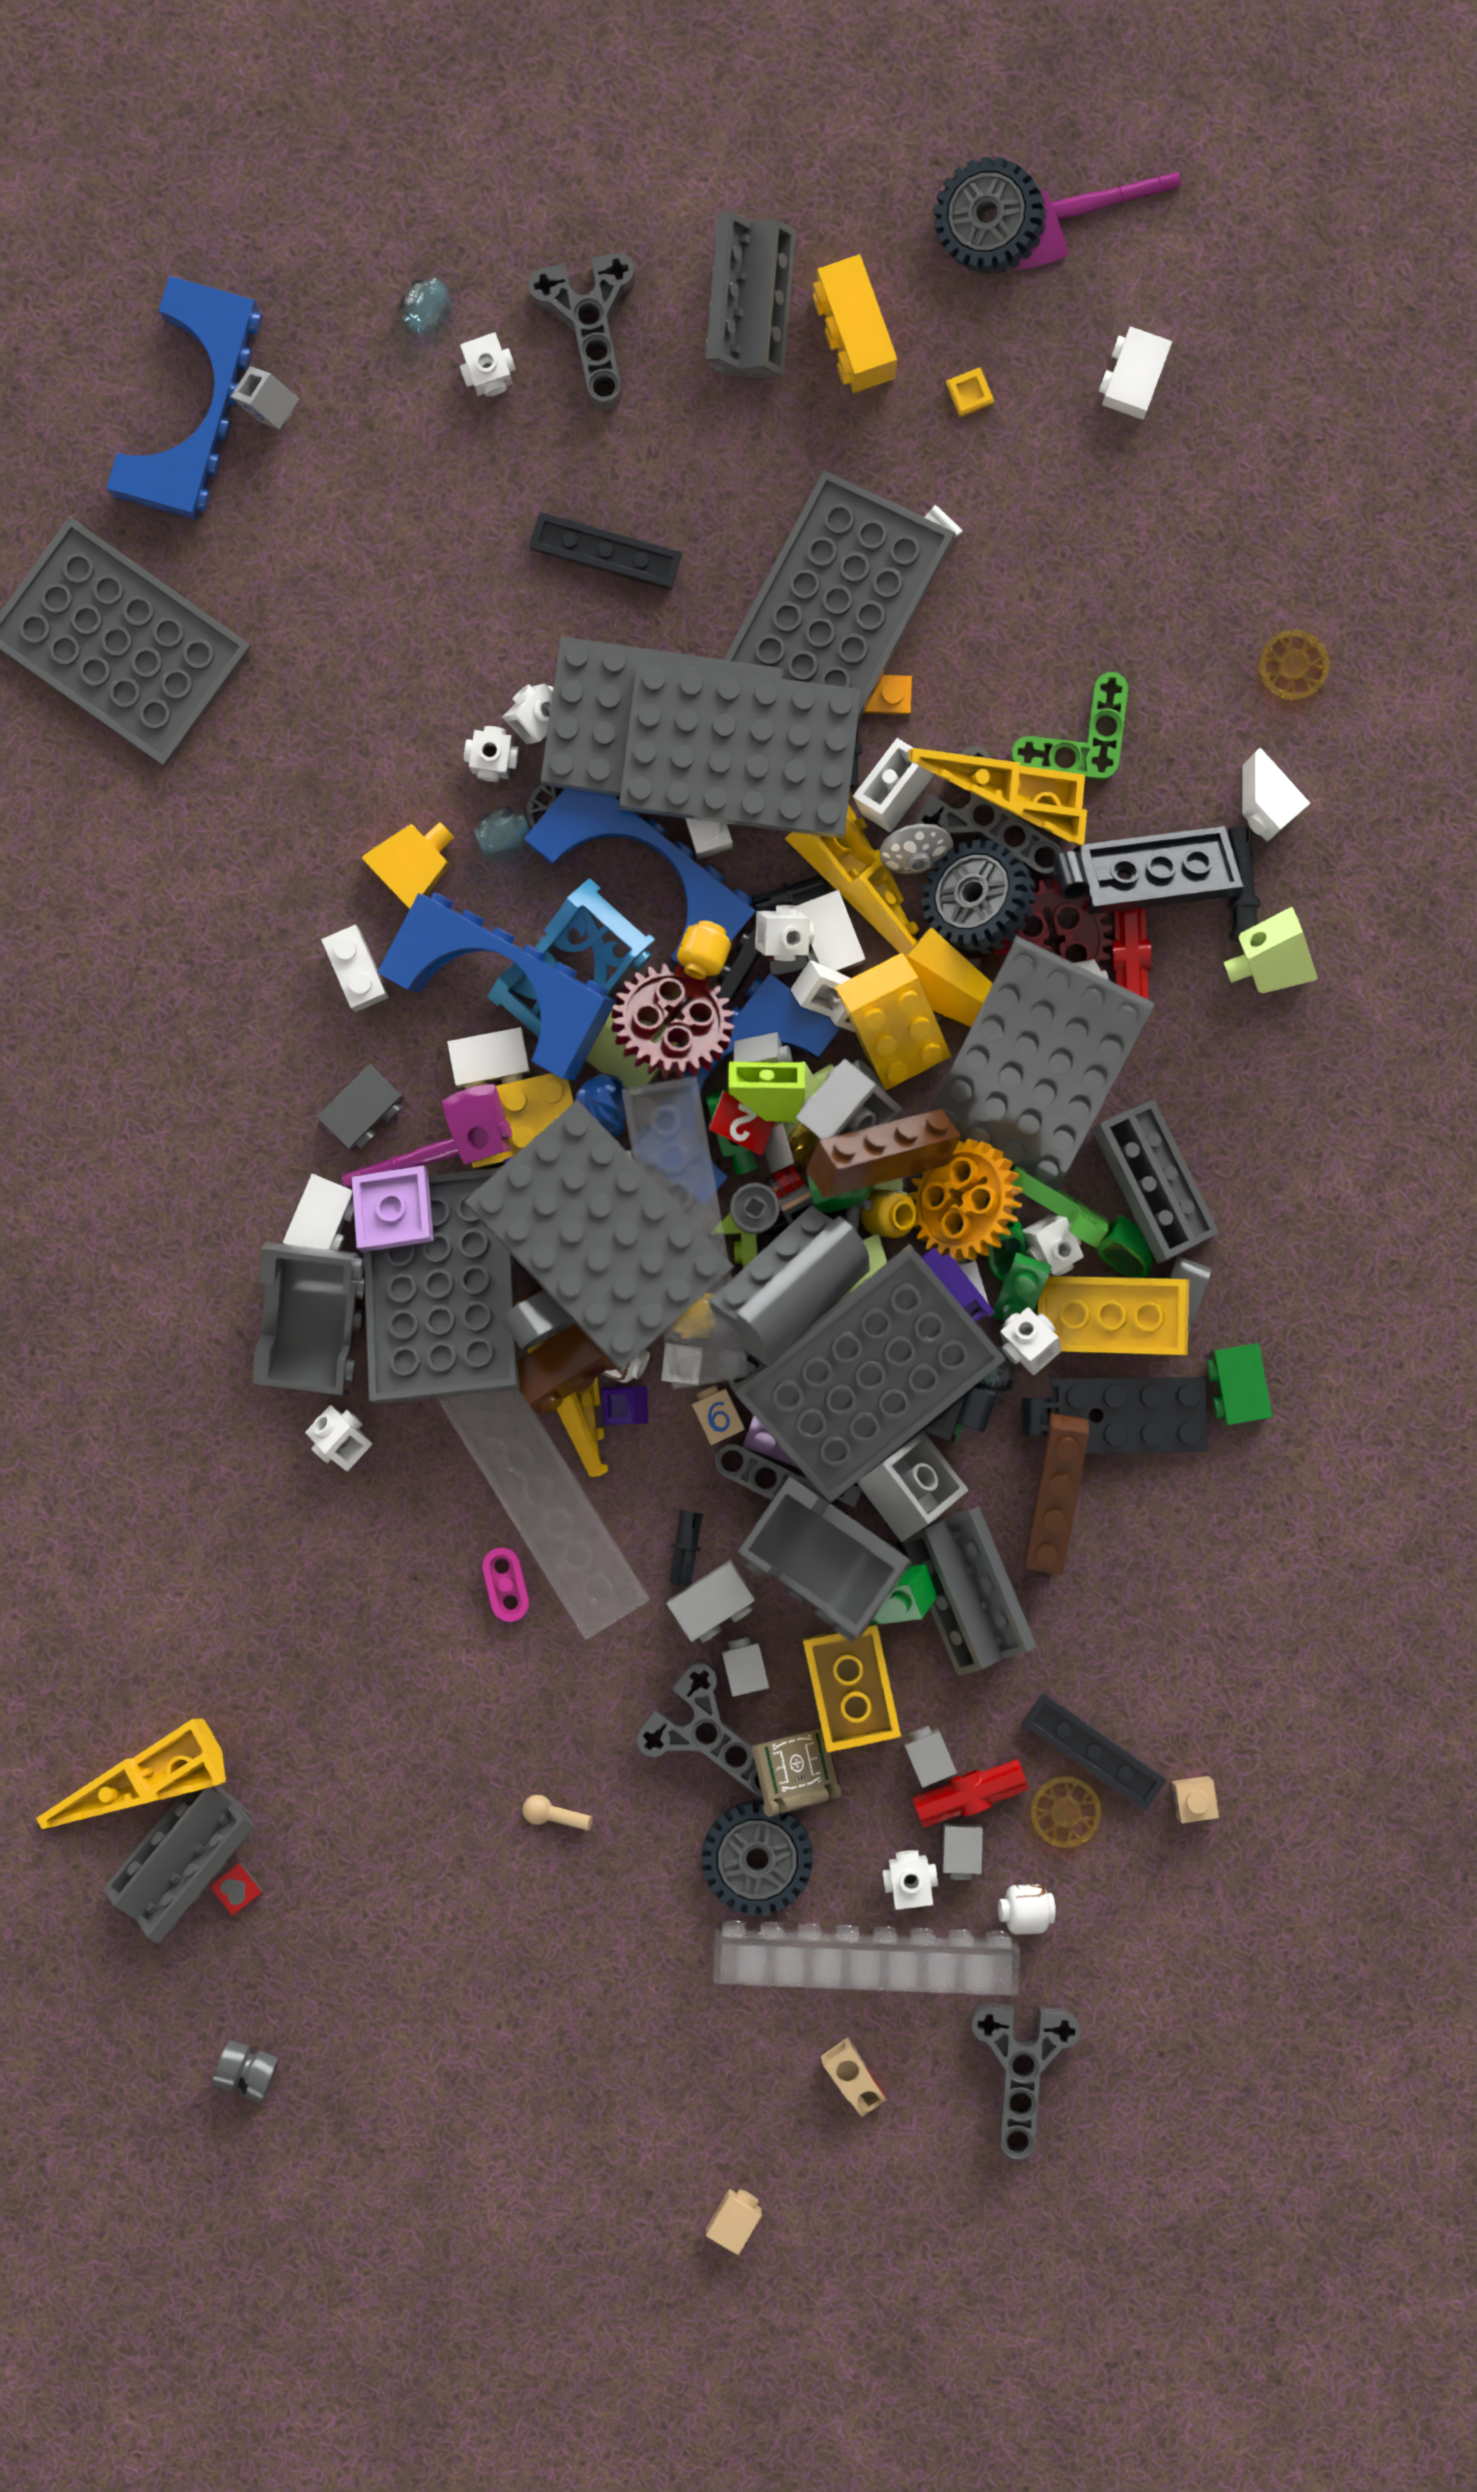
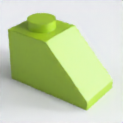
M729 1062V1093L765 1121L800 1122L796 1116L801 1111L802 1105L805 1102L804 1063Z

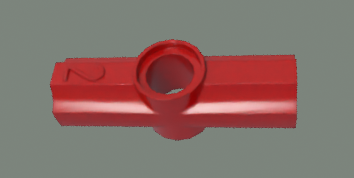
M1146 908L1113 912L1114 940L1112 941L1114 942H1112L1113 945L1110 947V954L1113 957V960H1111V971L1115 973V984L1149 1000L1148 972L1151 970L1150 940L1146 936Z
M1018 1758L984 1771L978 1769L965 1773L966 1777H962V1775L950 1779L948 1784L913 1796L912 1799L923 1828L959 1815L966 1817L992 1807L994 1802L1029 1790Z

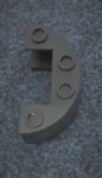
M273 1242L264 1243L261 1248L259 1283L265 1284L262 1333L255 1349L253 1384L342 1395L346 1382H353L356 1360L351 1359L354 1333L362 1331L364 1310L358 1309V1299H364L365 1276H362L363 1259H359L358 1253Z
M790 1476L738 1551V1553L748 1559L744 1565L761 1578L766 1573L778 1578L788 1586L784 1591L786 1594L801 1604L809 1600L816 1605L817 1609L814 1613L832 1626L836 1622L837 1624L833 1629L851 1642H853L855 1637L861 1638L912 1563L909 1558L903 1556L887 1542Z

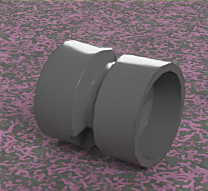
M759 1183L747 1184L739 1188L733 1195L730 1204L731 1219L735 1226L742 1232L751 1235L762 1234L769 1230L775 1224L780 1211L779 1200L775 1192L768 1186Z
M230 2039L221 2056L211 2086L229 2093L236 2089L240 2090L242 2098L261 2105L271 2084L279 2057L263 2051L252 2054L249 2046Z

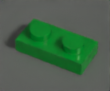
M1016 1252L994 1304L993 1311L995 1314L991 1317L1005 1322L1010 1316L1015 1313H1022L1027 1307L1034 1311L1052 1266Z

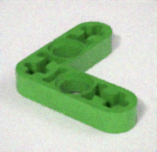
M1106 672L1097 679L1093 689L1087 743L1024 736L1018 739L1012 748V762H1018L1020 766L1084 774L1085 779L1103 781L1111 778L1116 773L1120 761L1128 695V684L1125 678L1116 672ZM1109 680L1115 681V687L1121 689V693H1115L1112 701V707H1120L1119 712L1109 708L1097 709L1098 704L1101 706L1106 704L1107 693L1101 691L1100 686H1106ZM1101 717L1112 718L1116 723V732L1106 737L1100 735L1096 730V721ZM1093 740L1101 744L1115 743V749L1107 747L1106 760L1112 762V766L1106 767L1103 773L1098 772V766L1092 764L1091 761L1098 758L1101 745L1093 746ZM1029 744L1032 745L1033 752L1044 754V746H1051L1052 748L1048 755L1049 767L1042 766L1044 758L1039 757L1032 758L1028 764L1024 763V757L1018 755V751L1024 750L1025 745ZM1060 749L1072 751L1075 756V764L1067 769L1060 768L1054 761L1055 753Z
M1016 1165L1013 1172L1018 1173L1019 1177L1012 1182V1185L1022 1188L1021 1193L1059 1216L1067 1217V1220L1070 1222L1069 1231L1073 1235L1094 1247L1100 1245L1108 1232L1109 1220L1062 1190L1058 1189L1056 1191L1051 1188V1185L1043 1184L1044 1181L1036 1176H1030L1026 1173V1170Z

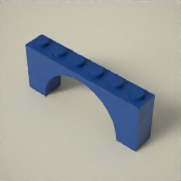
M172 276L168 277L159 313L164 321L174 324L191 334L209 354L214 372L212 403L199 428L176 447L161 453L144 456L116 453L106 487L112 497L196 521L199 512L206 511L210 500V490H207L210 476L215 477L217 475L221 462V455L217 454L220 441H226L230 433L231 420L227 419L231 405L237 406L238 404L230 396L238 385L241 370L247 371L250 365L252 349L248 348L252 335H258L262 323V314L258 313L259 309L255 300Z
M565 788L524 838V843L552 866L574 848L601 838H627L653 848L670 863L682 883L687 906L684 933L689 926L698 924L699 921H710L723 927L727 932L726 936L732 942L755 913V910L750 907L754 901L738 888L732 892L722 884L725 878L713 867L707 864L703 869L693 861L695 853L680 841L674 845L663 836L667 831L655 820L649 817L645 822L634 811L619 810L620 796L616 798L608 794ZM681 941L669 959L676 966L680 964L676 955Z
M436 892L431 897L418 893L377 973L407 990L421 993L432 976L456 958L475 952H497L515 962L527 975L539 1001L541 1028L539 1041L531 1061L562 1079L575 1081L613 1006L616 1004L615 1000L606 996L609 989L588 979L586 984L575 978L577 971L558 961L554 967L544 961L546 956L544 952L528 944L525 945L524 949L512 943L515 936L495 926L493 931L482 926L485 919L466 909H464L462 914L451 908L454 902Z
M770 973L765 980L758 977L746 993L750 1000L742 1010L737 1006L732 1010L734 1015L730 1024L734 1025L731 1037H729L731 1040L728 1049L723 1050L721 1060L719 1062L713 1060L709 1071L700 1066L696 1077L687 1069L683 1074V1078L678 1081V1084L682 1086L674 1099L668 1095L655 1112L660 1116L652 1128L645 1125L633 1140V1143L637 1146L633 1151L636 1156L703 1207L709 1204L728 1177L713 1163L701 1142L697 1127L698 1101L702 1088L713 1070L722 1061L734 1054V1041L778 1032L782 1045H788L789 1047L801 1050L819 1060L841 1031V1027L836 1026L827 1016L800 1006L790 988Z

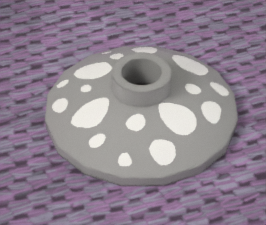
M921 823L905 826L894 831L883 841L879 849L880 859L888 870L897 874L914 875L926 873L937 868L934 863L939 858L944 862L948 859L946 853L951 848L953 849V840L946 829L937 825Z

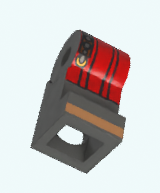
M792 1164L765 1177L769 1188L775 1192L779 1200V1209L789 1226L795 1221L792 1219V1216L797 1210L805 1207L809 1208L811 1205L817 1209L810 1190L805 1186Z

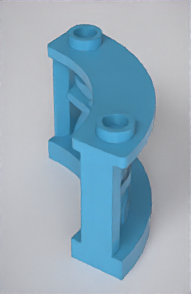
M589 878L565 900L559 911L544 929L546 935L542 936L535 948L546 954L544 961L555 967L557 959L551 951L556 946L568 952L584 951L592 946L595 961L594 981L609 989L606 996L610 998L633 969L636 971L640 970L650 959L652 954L647 950L655 939L650 934L645 937L598 894L600 887ZM592 914L605 926L599 929ZM575 928L580 933L579 938L584 937L586 934H588L589 938L580 944H574L571 942L569 935L571 930ZM610 931L630 948L629 952L622 958L618 957L614 951L615 946L621 944V942L609 941L604 943L603 937ZM514 962L498 977L487 997L497 1007L502 1004L539 1038L541 1018L538 1016L540 1013L539 1001L531 981ZM608 964L618 967L609 980ZM513 992L537 1000L533 1009L531 1010Z

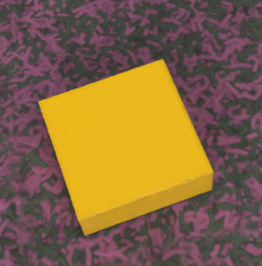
M981 367L946 381L947 389L959 418L994 404V399Z

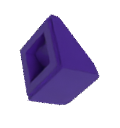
M647 1387L602 1388L603 1425L647 1424Z

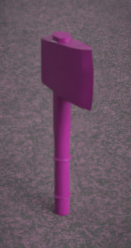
M1179 173L1158 175L1156 178L1125 186L1119 185L1117 188L1086 193L1055 202L1050 201L1046 190L1041 191L1045 201L1044 206L1047 210V218L1044 219L1046 225L1044 234L1040 233L1039 238L1041 242L1038 247L1033 246L1030 250L1032 255L1027 260L1023 257L1019 261L1020 265L1014 269L1042 266L1069 255L1058 220L1092 212L1119 202L1124 203L1127 200L1158 192L1163 193V191L1181 187Z
M495 1084L471 1087L455 1093L442 1101L445 1117L452 1135L451 1138L342 1175L344 1186L346 1188L352 1187V1177L428 1165L459 1154L463 1164H469L511 1151L509 1138L512 1137V1130L509 1122L505 1120L502 1103Z

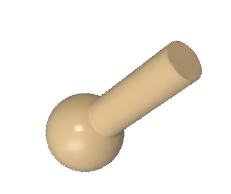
M532 1795L523 1804L522 1810L525 1819L534 1825H540L549 1820L589 1831L592 1825V1816L552 1806L549 1799L543 1795Z

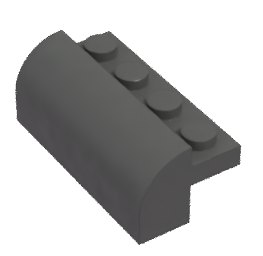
M732 211L718 212L717 228L715 230V256L712 266V292L708 308L710 315L709 328L705 344L706 360L715 364L716 372L731 376L756 378L784 376L796 229L777 219L751 222Z
M1154 1099L1091 1128L1157 1264L1220 1233Z
M811 1205L709 1301L710 1310L739 1330L741 1348L770 1367L815 1321L822 1317L870 1271L867 1248L858 1233L843 1218L838 1216L835 1220H832Z
M980 1507L967 1511L964 1510L931 1523L903 1541L909 1559L912 1561V1566L926 1564L937 1594V1599L931 1605L930 1610L958 1677L982 1670L1002 1659L1028 1652L1037 1647Z
M220 1785L179 1795L103 1888L116 1908L137 1920L147 1938L159 1944L167 1934L175 1929L178 1920L189 1906L200 1898L202 1890L210 1880L222 1871L226 1861L236 1848L247 1840L250 1831L254 1827L251 1821L252 1813Z

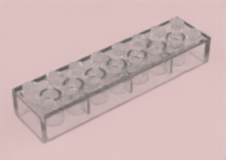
M697 1076L622 1089L633 1159L728 1260ZM730 1272L663 1332L673 1390L748 1377L744 1349L740 1346L739 1330L710 1310L709 1301L732 1280Z
M519 1388L437 1398L585 1640L651 1600L649 1593L541 1418L529 1406Z
M723 1921V1927H715L713 1983L1018 1996L1020 1948L1015 1939L1009 1938V1933L1001 1931H988L985 1938L972 1937L971 1931L949 1930V1936L933 1935L934 1930L926 1928H913L910 1935L896 1934V1928L874 1927L873 1933H860L857 1926L838 1925L835 1932L821 1931V1925L798 1924V1930H785L782 1923L762 1922L760 1928H745V1922Z

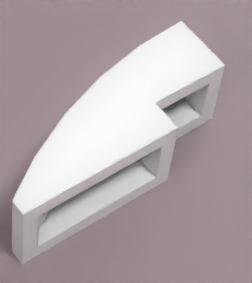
M810 960L790 989L800 1006L829 1016L836 1026L855 1032L835 989L836 986L851 978Z

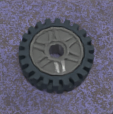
M981 157L980 162H976L973 159L966 162V168L962 169L959 166L953 171L955 176L952 179L947 177L943 182L945 188L943 191H938L936 196L938 205H934L933 214L936 217V220L933 221L934 227L944 249L959 264L971 271H980L983 274H992V271L1003 273L1006 272V268L1009 266L1013 269L1019 266V261L1023 257L1027 260L1032 255L1030 250L1033 246L1037 248L1040 244V233L1044 234L1046 227L1044 219L1047 218V210L1044 206L1045 201L1036 182L1018 164L1012 161L1007 162L1004 158L996 157L995 160H992L990 157ZM990 209H998L997 216L993 221L989 223L982 222L985 212Z
M973 840L972 846L966 842L959 844L960 852L958 853L951 848L946 853L948 857L946 862L939 858L934 863L939 870L937 873L929 871L926 878L931 884H923L922 892L926 898L921 899V906L925 909L923 915L930 928L932 927L956 950L962 953L966 951L968 954L977 955L978 951L982 954L991 953V946L997 950L1005 947L1003 942L1005 938L1010 942L1016 939L1017 936L1013 931L1016 928L1023 931L1027 924L1023 917L1031 918L1033 909L1029 904L1035 903L1036 895L1031 891L1035 889L1034 881L1030 878L1031 874L1016 855L1001 844L998 845L993 841L987 840L985 844L981 840ZM982 893L981 897L975 901L976 897Z
M761 1801L740 1803L723 1812L711 1825L702 1847V1868L709 1888L724 1905H728L732 1910L744 1912L747 1915H767L784 1909L790 1903L792 1904L805 1889L813 1866L812 1844L802 1823L790 1811L786 1813L779 1812L775 1816L768 1817L763 1808L765 1803ZM755 1848L764 1850L768 1855L767 1862L761 1867L751 1866L746 1859L747 1854Z

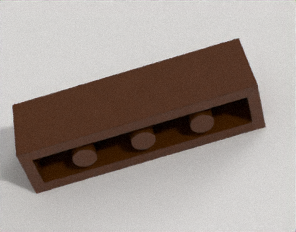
M938 1109L820 1140L806 1172L823 1197L829 1198L947 1166L961 1135L943 1109Z
M574 1324L519 1361V1390L529 1406L539 1416L543 1412L549 1413L554 1411L563 1403V1399L575 1391L581 1392L589 1388L594 1383L596 1377L605 1371H613L617 1367L577 1324ZM658 1338L655 1341H653L647 1348L651 1347L658 1340Z
M1050 1413L1024 1553L1025 1569L1063 1575L1089 1438L1088 1419Z

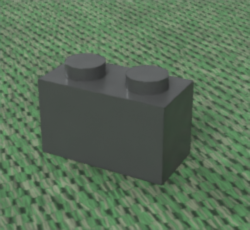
M369 1064L317 1118L350 1150L353 1151L357 1146L362 1150L375 1138L377 1133L373 1129L383 1119L389 1123L401 1112L403 1107L399 1103L404 1097Z

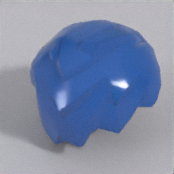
M607 1073L596 1075L580 1087L576 1093L575 1101L578 1100L612 1137H621L620 1131L624 1129L623 1119L628 1117L625 1109L628 1106V1099L626 1097L628 1090L615 1075Z

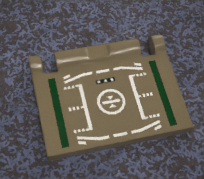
M822 1728L752 1746L765 1803L763 1808L768 1817L775 1816L779 1812L786 1813L825 1802L828 1798L835 1799L841 1796V1788L837 1784L831 1753L826 1751Z

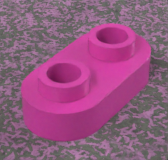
M506 1547L495 1548L485 1556L482 1565L491 1607L499 1619L506 1622H514L521 1619L527 1613L530 1604L521 1562L513 1550ZM498 1559L508 1561L509 1569L507 1572L500 1573L496 1570L495 1563ZM513 1595L517 1598L518 1605L515 1609L505 1607L504 1599L506 1596Z

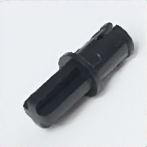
M815 876L788 885L786 882L782 883V888L753 896L751 899L754 901L753 907L755 912L776 911V906L778 905L797 906L826 895L827 889L821 876Z
M680 1510L676 1541L671 1543V1547L675 1548L669 1580L670 1583L675 1585L690 1586L696 1552L701 1551V1548L697 1546L704 1514Z

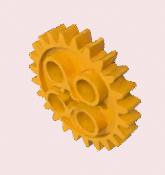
M967 1139L965 1143L959 1141L947 1166L922 1172V1179L912 1178V1182L918 1186L917 1192L908 1193L912 1199L916 1200V1215L918 1217L915 1219L913 1227L921 1230L917 1235V1239L927 1242L926 1249L932 1250L935 1247L942 1257L950 1254L954 1260L962 1262L963 1258L975 1261L977 1253L984 1256L989 1255L988 1244L998 1248L1001 1247L998 1238L1000 1233L1007 1236L1011 1235L1006 1225L1008 1222H1018V1219L1011 1212L1012 1209L1022 1207L1021 1203L1013 1200V1196L1022 1192V1188L1012 1185V1182L1019 1177V1174L1009 1170L1013 1162L1002 1158L1003 1152L1001 1150L992 1148V1145L982 1141L980 1143L972 1139ZM971 1168L970 1176L966 1180V1173ZM944 1193V1199L939 1205L940 1196ZM990 1196L989 1205L985 1208L986 1199ZM963 1220L962 1230L958 1233L959 1224Z

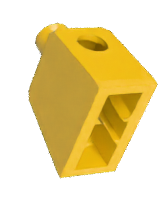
M441 822L425 836L411 824L366 853L362 859L410 910L418 893L428 896L450 867L439 852L455 837Z

